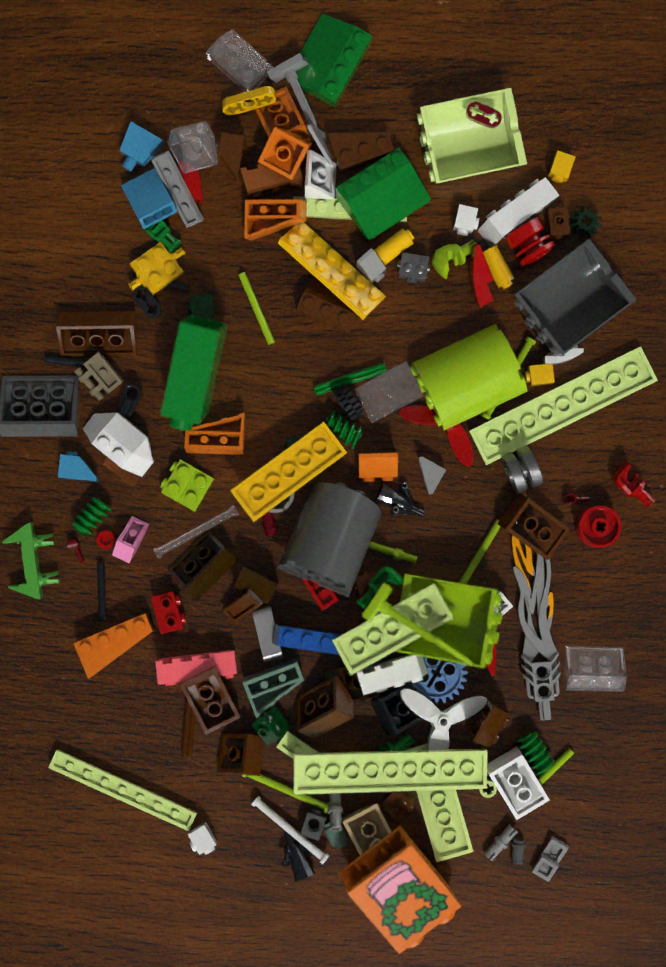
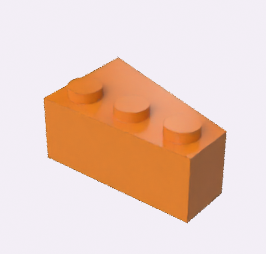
M301 199L245 200L244 239L254 240L306 222L307 202Z
M245 413L192 427L191 431L185 430L186 453L244 455Z

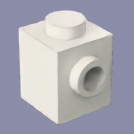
M459 204L453 230L457 231V234L468 236V234H472L473 229L477 230L480 219L476 218L478 208Z
M206 822L189 831L188 837L191 840L189 844L194 852L197 851L199 855L202 853L206 855L215 850L214 846L217 844V840Z

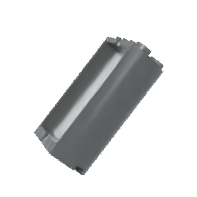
M588 239L516 293L514 304L525 316L524 322L529 329L533 328L537 333L535 335L537 340L541 344L545 343L556 357L557 355L563 356L637 299L619 276L612 271L609 263L591 240Z
M317 481L309 489L277 568L302 579L312 580L324 588L349 597L380 520V506L367 498L364 492L349 489L343 483L337 482L332 484Z

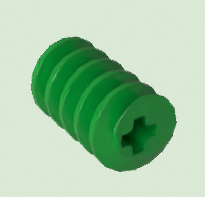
M332 411L327 417L325 424L335 437L339 435V442L346 439L345 445L347 446L352 442V449H354L363 434L361 433L362 426L355 429V422L348 425V418L342 422V415L340 414L335 418L336 411Z
M91 497L93 504L86 503L88 510L81 509L83 516L76 515L78 522L71 520L73 528L86 539L88 537L85 533H93L90 527L97 529L98 525L95 521L102 523L101 515L108 516L106 509L112 511L100 498Z
M529 732L519 737L515 743L522 742L519 750L526 749L523 756L530 755L527 762H534L531 769L538 768L535 775H539L548 770L555 760L549 758L550 752L545 751L547 747L540 745L542 739L537 738L538 733Z

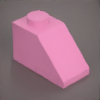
M132 516L119 536L112 556L130 563L149 524Z

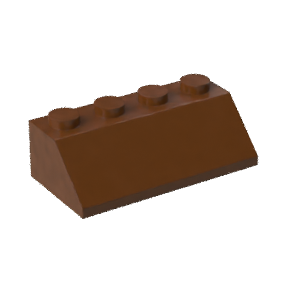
M135 311L58 312L56 330L61 357L94 356L97 352H100L103 356H137Z

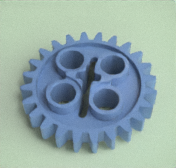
M423 657L429 678L412 683V687L416 688V692L428 697L430 701L432 698L435 699L436 704H438L440 698L446 703L447 696L453 700L452 693L459 695L460 693L457 688L464 689V685L461 682H467V678L463 677V675L468 674L467 670H463L467 665L445 661L440 669V674L436 676L431 687H428L427 684L433 676V670L437 669L441 660L432 664L428 661L427 657ZM452 664L455 667V671L447 673L444 668L445 665ZM443 681L446 687L443 690H439L436 688L435 683Z

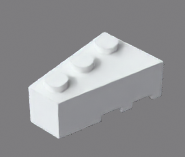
M411 654L369 665L357 672L363 695L375 691L377 693L382 692L392 686L397 688L405 685V682L412 681V683L423 680V676L428 674L423 657Z

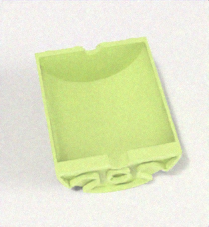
M511 88L420 107V113H417V121L422 129L421 136H419L421 147H425L424 163L425 166L429 165V178L435 184L527 164ZM472 102H479L494 108L502 115L501 123L496 128H488L467 118L466 108ZM474 107V109H470V111H472V116H475L476 114H483L477 111V107ZM492 114L491 117L485 115V117L490 119V123L493 124L494 121L498 122V120L495 119L496 115Z

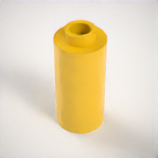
M402 228L374 249V252L385 266L414 244L412 241L414 236L408 229L405 231Z
M493 246L484 251L483 254L497 287H502L504 290L512 286V281L515 278L498 246Z

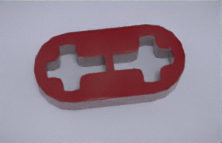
M472 102L466 108V116L473 122L488 128H496L501 123L502 115L494 108L479 102ZM474 107H477V111L479 113H482L483 115L476 114L475 116H472V111H470V109H474ZM492 114L496 115L495 119H497L498 122L494 121L493 124L490 123V119L485 117V115L491 117Z

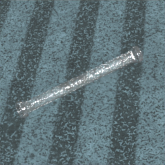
M232 505L231 509L164 546L156 547L153 550L158 559H160L163 554L230 517L238 516L239 512L235 505Z

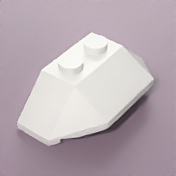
M119 412L95 413L84 426L83 430L91 444L120 468L143 477L154 463L148 436Z

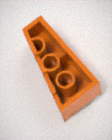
M148 612L73 643L88 679L155 630Z

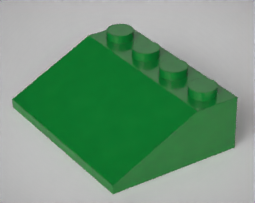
M322 14L300 52L302 57H306L309 65L296 71L302 90L335 108L372 43V35L354 25Z
M397 148L336 187V199L368 241L431 201L412 164L400 148Z

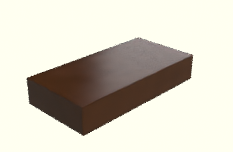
M248 589L223 606L221 611L236 623L260 607L263 601Z

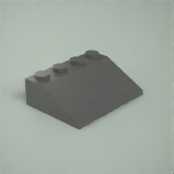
M2 376L0 393L1 437L78 436L79 377Z

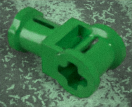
M162 220L143 229L153 240H156L158 243L161 242L168 248L169 253H173L182 243L180 239L177 240L171 234V230Z

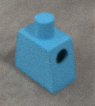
M130 122L120 148L121 154L126 157L122 167L132 172L136 163L146 167L151 158L164 146L163 140L135 123Z

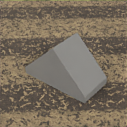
M419 457L418 461L428 495L435 491L446 469L424 457Z

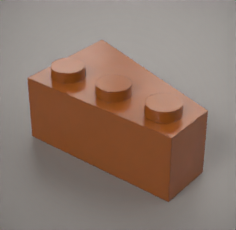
M257 164V168L248 171L246 167L240 168L248 197H253V199L261 198L264 196V193L268 192L272 194L278 193L287 186L290 188L301 185L300 182H303L300 167L293 180L263 166V164Z

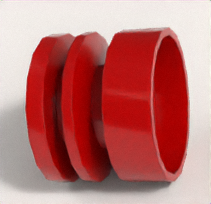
M539 217L520 226L504 239L511 250L520 247L521 250L515 255L516 259L525 255V258L519 262L521 267L543 258L556 245L554 241L547 244L544 243L551 237L549 234L540 237L539 234L545 227Z

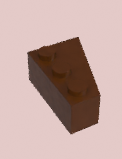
M388 132L327 133L340 174L376 162L394 151Z

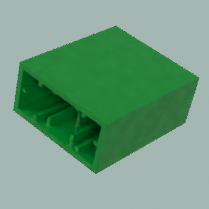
M193 315L180 322L161 410V416L170 418V427L191 431L193 425L200 424L208 415L227 333V323Z

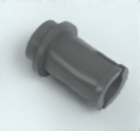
M515 838L511 842V846H513L511 863H524L525 840Z

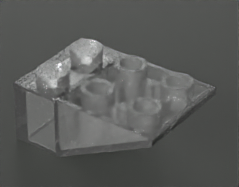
M407 362L386 371L354 389L371 423L424 396Z

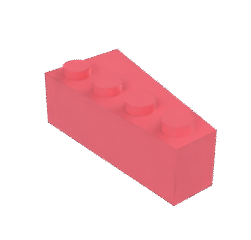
M235 649L159 658L155 661L158 685H176L177 682L186 681L214 666L223 679L234 678V674L238 673Z

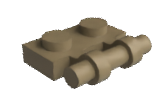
M97 352L83 364L88 371L84 372L81 367L74 371L79 377L78 380L88 387L89 393L95 396L98 401L105 397L100 391L104 388L109 394L124 381L100 352ZM91 375L99 382L97 386L89 378Z

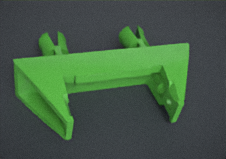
M27 523L2 541L3 544L17 542V544L21 542L22 544L21 552L27 583L22 582V584L8 586L9 589L36 599H43V585L60 583V579H50V577L59 575L58 571L41 574L37 549L41 546L55 545V541H45V539L54 537L53 533L36 536L34 523Z

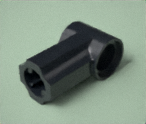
M137 385L126 386L115 412H119L130 421L139 400L143 397L141 387ZM132 388L138 391V395L134 399L129 396V391Z

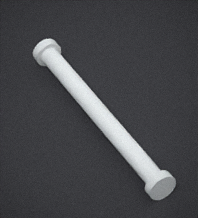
M260 796L251 804L253 807H258L320 859L322 865L330 856L328 853H323L306 837L300 835V832L261 801Z

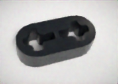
M143 285L135 288L133 297L145 315L151 319L158 318L162 313V308L152 293ZM139 290L142 292L146 291L145 297L148 299L144 302L141 297L137 298ZM151 303L153 307H158L155 315L148 313L150 308L147 304Z

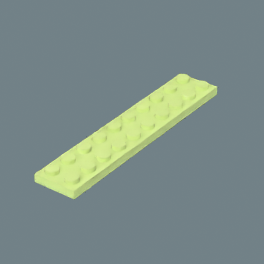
M638 347L470 430L469 433L485 465H488L500 459L502 455L514 452L518 448L545 437L658 380L642 348Z
M486 749L293 754L294 794L487 789Z

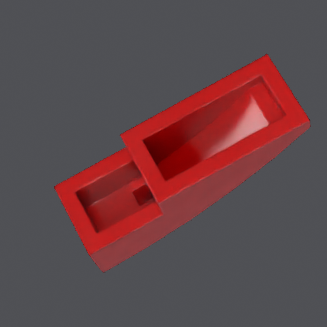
M476 243L472 246L470 256V282L476 305L481 307L494 301L487 285L488 282L494 279L481 246Z

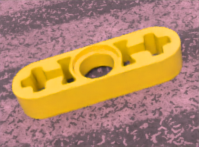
M264 86L227 97L222 101L223 113L232 116L271 105L276 101L275 90L270 86Z

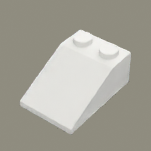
M517 746L487 764L489 776L516 820L549 801L548 796Z

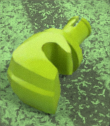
M472 239L462 246L454 243L437 249L432 258L434 269L442 278L447 279L449 271L448 261L453 259L455 266L463 265L466 262L465 257L471 254L472 246L476 242Z

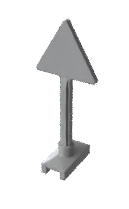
M299 53L267 71L269 78L276 83L286 78L288 83L291 84L308 122L306 126L326 161L331 165L333 161L325 133L318 129L316 119L298 81L299 77L296 71L309 65L306 57H302Z

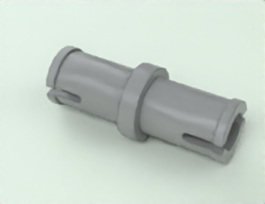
M329 793L330 807L328 808V814H330V830L341 831V814H343L341 793Z
M508 824L503 832L494 838L495 841L484 851V854L491 861H494L503 848L506 849L508 847L507 844L518 831Z

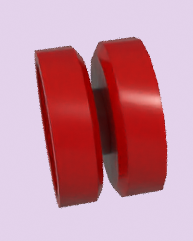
M591 506L584 509L578 515L575 523L578 538L585 545L593 548H605L612 545L621 533V521L618 514L606 506ZM596 523H599L601 526L599 530L595 529L597 527Z

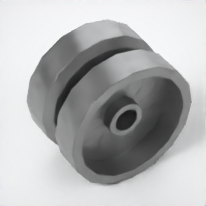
M527 445L517 449V458L512 452L501 456L506 475L517 494L527 491V481L533 488L543 484L537 462Z

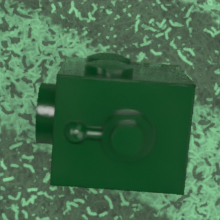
M276 706L262 712L260 717H257V720L251 724L267 746L277 742L278 739H282L284 733L291 728Z

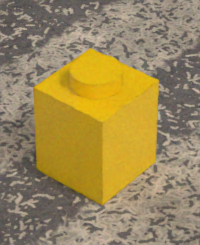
M557 150L548 174L549 177H552L551 180L558 183L566 182L576 156Z
M553 363L532 365L527 367L528 371H525V380L529 382V386L548 385L555 382Z

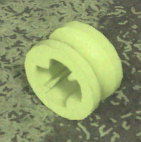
M487 779V784L493 786V790L490 789V793L479 789L483 797L491 798L496 794L497 787L492 780Z

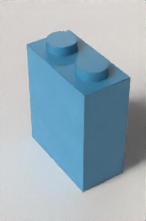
M155 168L121 185L143 229L178 212Z

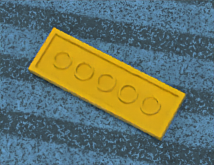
M304 222L295 225L278 241L282 248L362 320L385 299L386 296Z
M323 422L230 490V492L251 520L255 522L347 454V452L325 422Z

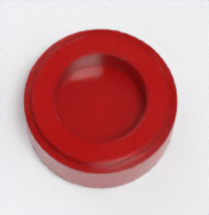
M103 530L98 533L96 542L99 547L110 549L116 543V536L110 530Z

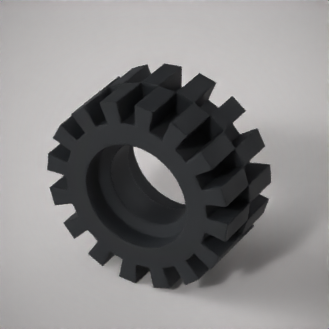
M345 384L332 393L338 404L352 421L365 412Z

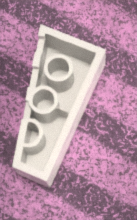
M546 177L541 181L536 179L529 185L530 189L526 192L524 189L514 196L516 199L512 202L507 200L500 206L501 210L498 212L493 210L486 216L487 220L478 232L490 248L496 246L502 238L505 239V237L516 230L517 226H522L531 219V216L534 217L556 200L559 194Z

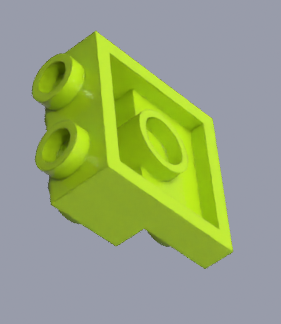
M180 459L179 462L175 461L171 466L170 471L172 474L170 478L163 480L160 486L163 489L161 493L196 512L214 478Z

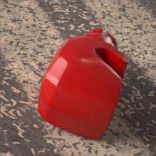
M626 461L614 472L612 481L629 498L636 496L648 508L651 504L646 498L651 503H654L656 499L644 489L646 482L644 480L639 482V474H634L630 482L627 480V474L632 466Z

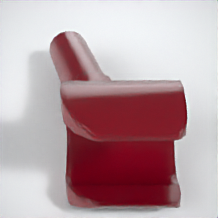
M574 493L562 495L567 496L569 499L568 502L563 503L564 505L575 504L579 501H590V497H578Z
M68 538L66 540L67 548H74L80 563H83L84 559L79 549L78 539Z

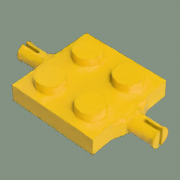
M160 242L132 261L130 267L136 273L137 278L128 284L131 290L142 284L154 295L183 275L184 271L178 265L177 259L185 254L184 250L180 247L175 252L169 253Z

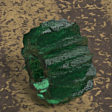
M584 206L580 207V211L575 209L573 211L575 216H570L569 218L570 221L574 222L570 224V228H576L573 234L575 235L579 231L580 238H583L585 234L587 238H591L592 234L596 235L598 233L596 228L602 227V224L598 222L602 217L595 216L598 210L592 213L591 206H588L587 210H585ZM584 218H585V221H589V222H590L587 226H586L585 223H582V221H583Z

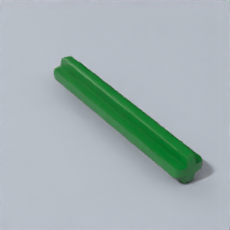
M380 363L315 385L313 388L318 396L336 390L343 384L348 386L386 373L387 368L384 363Z

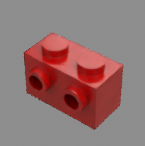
M171 591L151 597L161 635L185 628L184 624L187 621L185 613L180 611L179 605H182L179 594Z

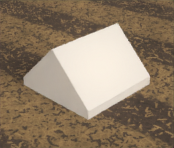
M312 150L307 152L305 198L332 200L335 198L337 164L333 162V164L329 165L325 157Z

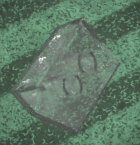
M233 29L219 37L206 51L207 58L244 92L257 89L268 77L267 71L274 68L269 61Z
M565 647L566 690L624 692L627 671L623 647Z

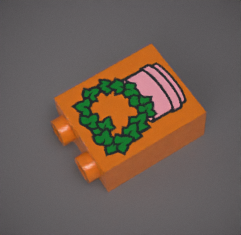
M401 826L397 827L338 872L348 895L399 954L407 948L419 945L426 933L438 924L449 922L454 917L455 912L462 907L447 882Z

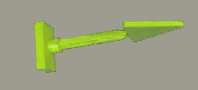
M383 583L362 615L366 620L372 622L379 611L384 615L388 614L426 640L436 643L438 647L469 666L472 665L473 662L392 608V605L386 602V599L392 592V588Z

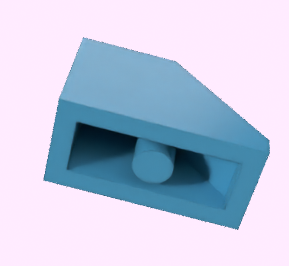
M66 451V455L60 454L58 478L99 482V477L83 457L77 456V452Z

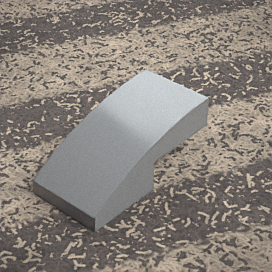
M551 836L534 865L532 873L549 882L559 867V862L567 852L568 845Z

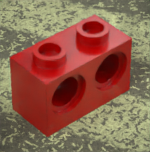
M302 579L322 611L339 601L332 590L324 588L312 580Z

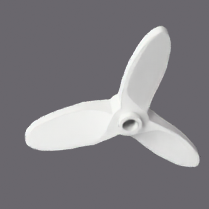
M402 689L400 691L402 700L411 711L429 721L432 725L428 737L427 750H448L449 728L451 725L473 716L487 703V698L484 696H473L441 711L429 699L414 690Z

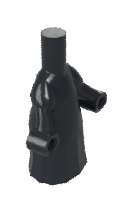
M385 482L382 483L375 498L376 503L392 508L390 511L392 516H396L399 513L408 515L412 512L423 517L425 510L414 505L406 482H402L399 486V490L403 494Z
M284 831L287 844L284 847L285 857L281 863L282 867L285 868L291 865L295 882L316 874L304 852L308 853L309 856H314V854Z

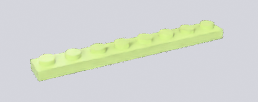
M58 749L48 767L187 831L190 830L197 812Z

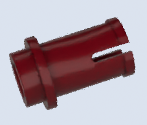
M267 512L262 516L265 529L263 533L266 536L276 535L278 528L275 526L274 515L271 512Z

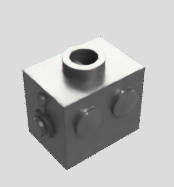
M402 253L401 260L398 261L397 266L399 267V278L406 279V282L417 284V281L425 282L428 278L427 273L428 271L430 272L429 256Z

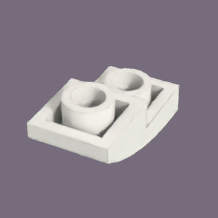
M576 345L563 356L557 355L556 357L552 353H548V356L543 357V364L553 363L554 365L569 361L582 354L584 348H578V345Z

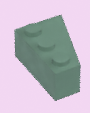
M297 657L243 677V685L256 718L304 680Z

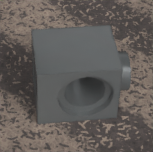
M316 808L307 810L300 835L319 841L326 820V815L323 814L322 810ZM311 819H317L319 825L311 827L308 822Z

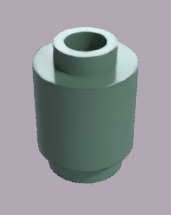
M330 821L324 824V832L332 847L336 846L339 849L348 844L346 840L349 837L343 825L341 831H331Z

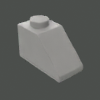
M372 248L357 260L356 267L371 283L374 281L378 283L386 276L384 274L386 267Z

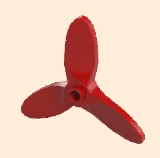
M406 406L399 410V415L409 422L421 425H437L433 417L436 414L428 406ZM459 423L447 429L448 440L460 463L470 467L473 462V451L468 435Z

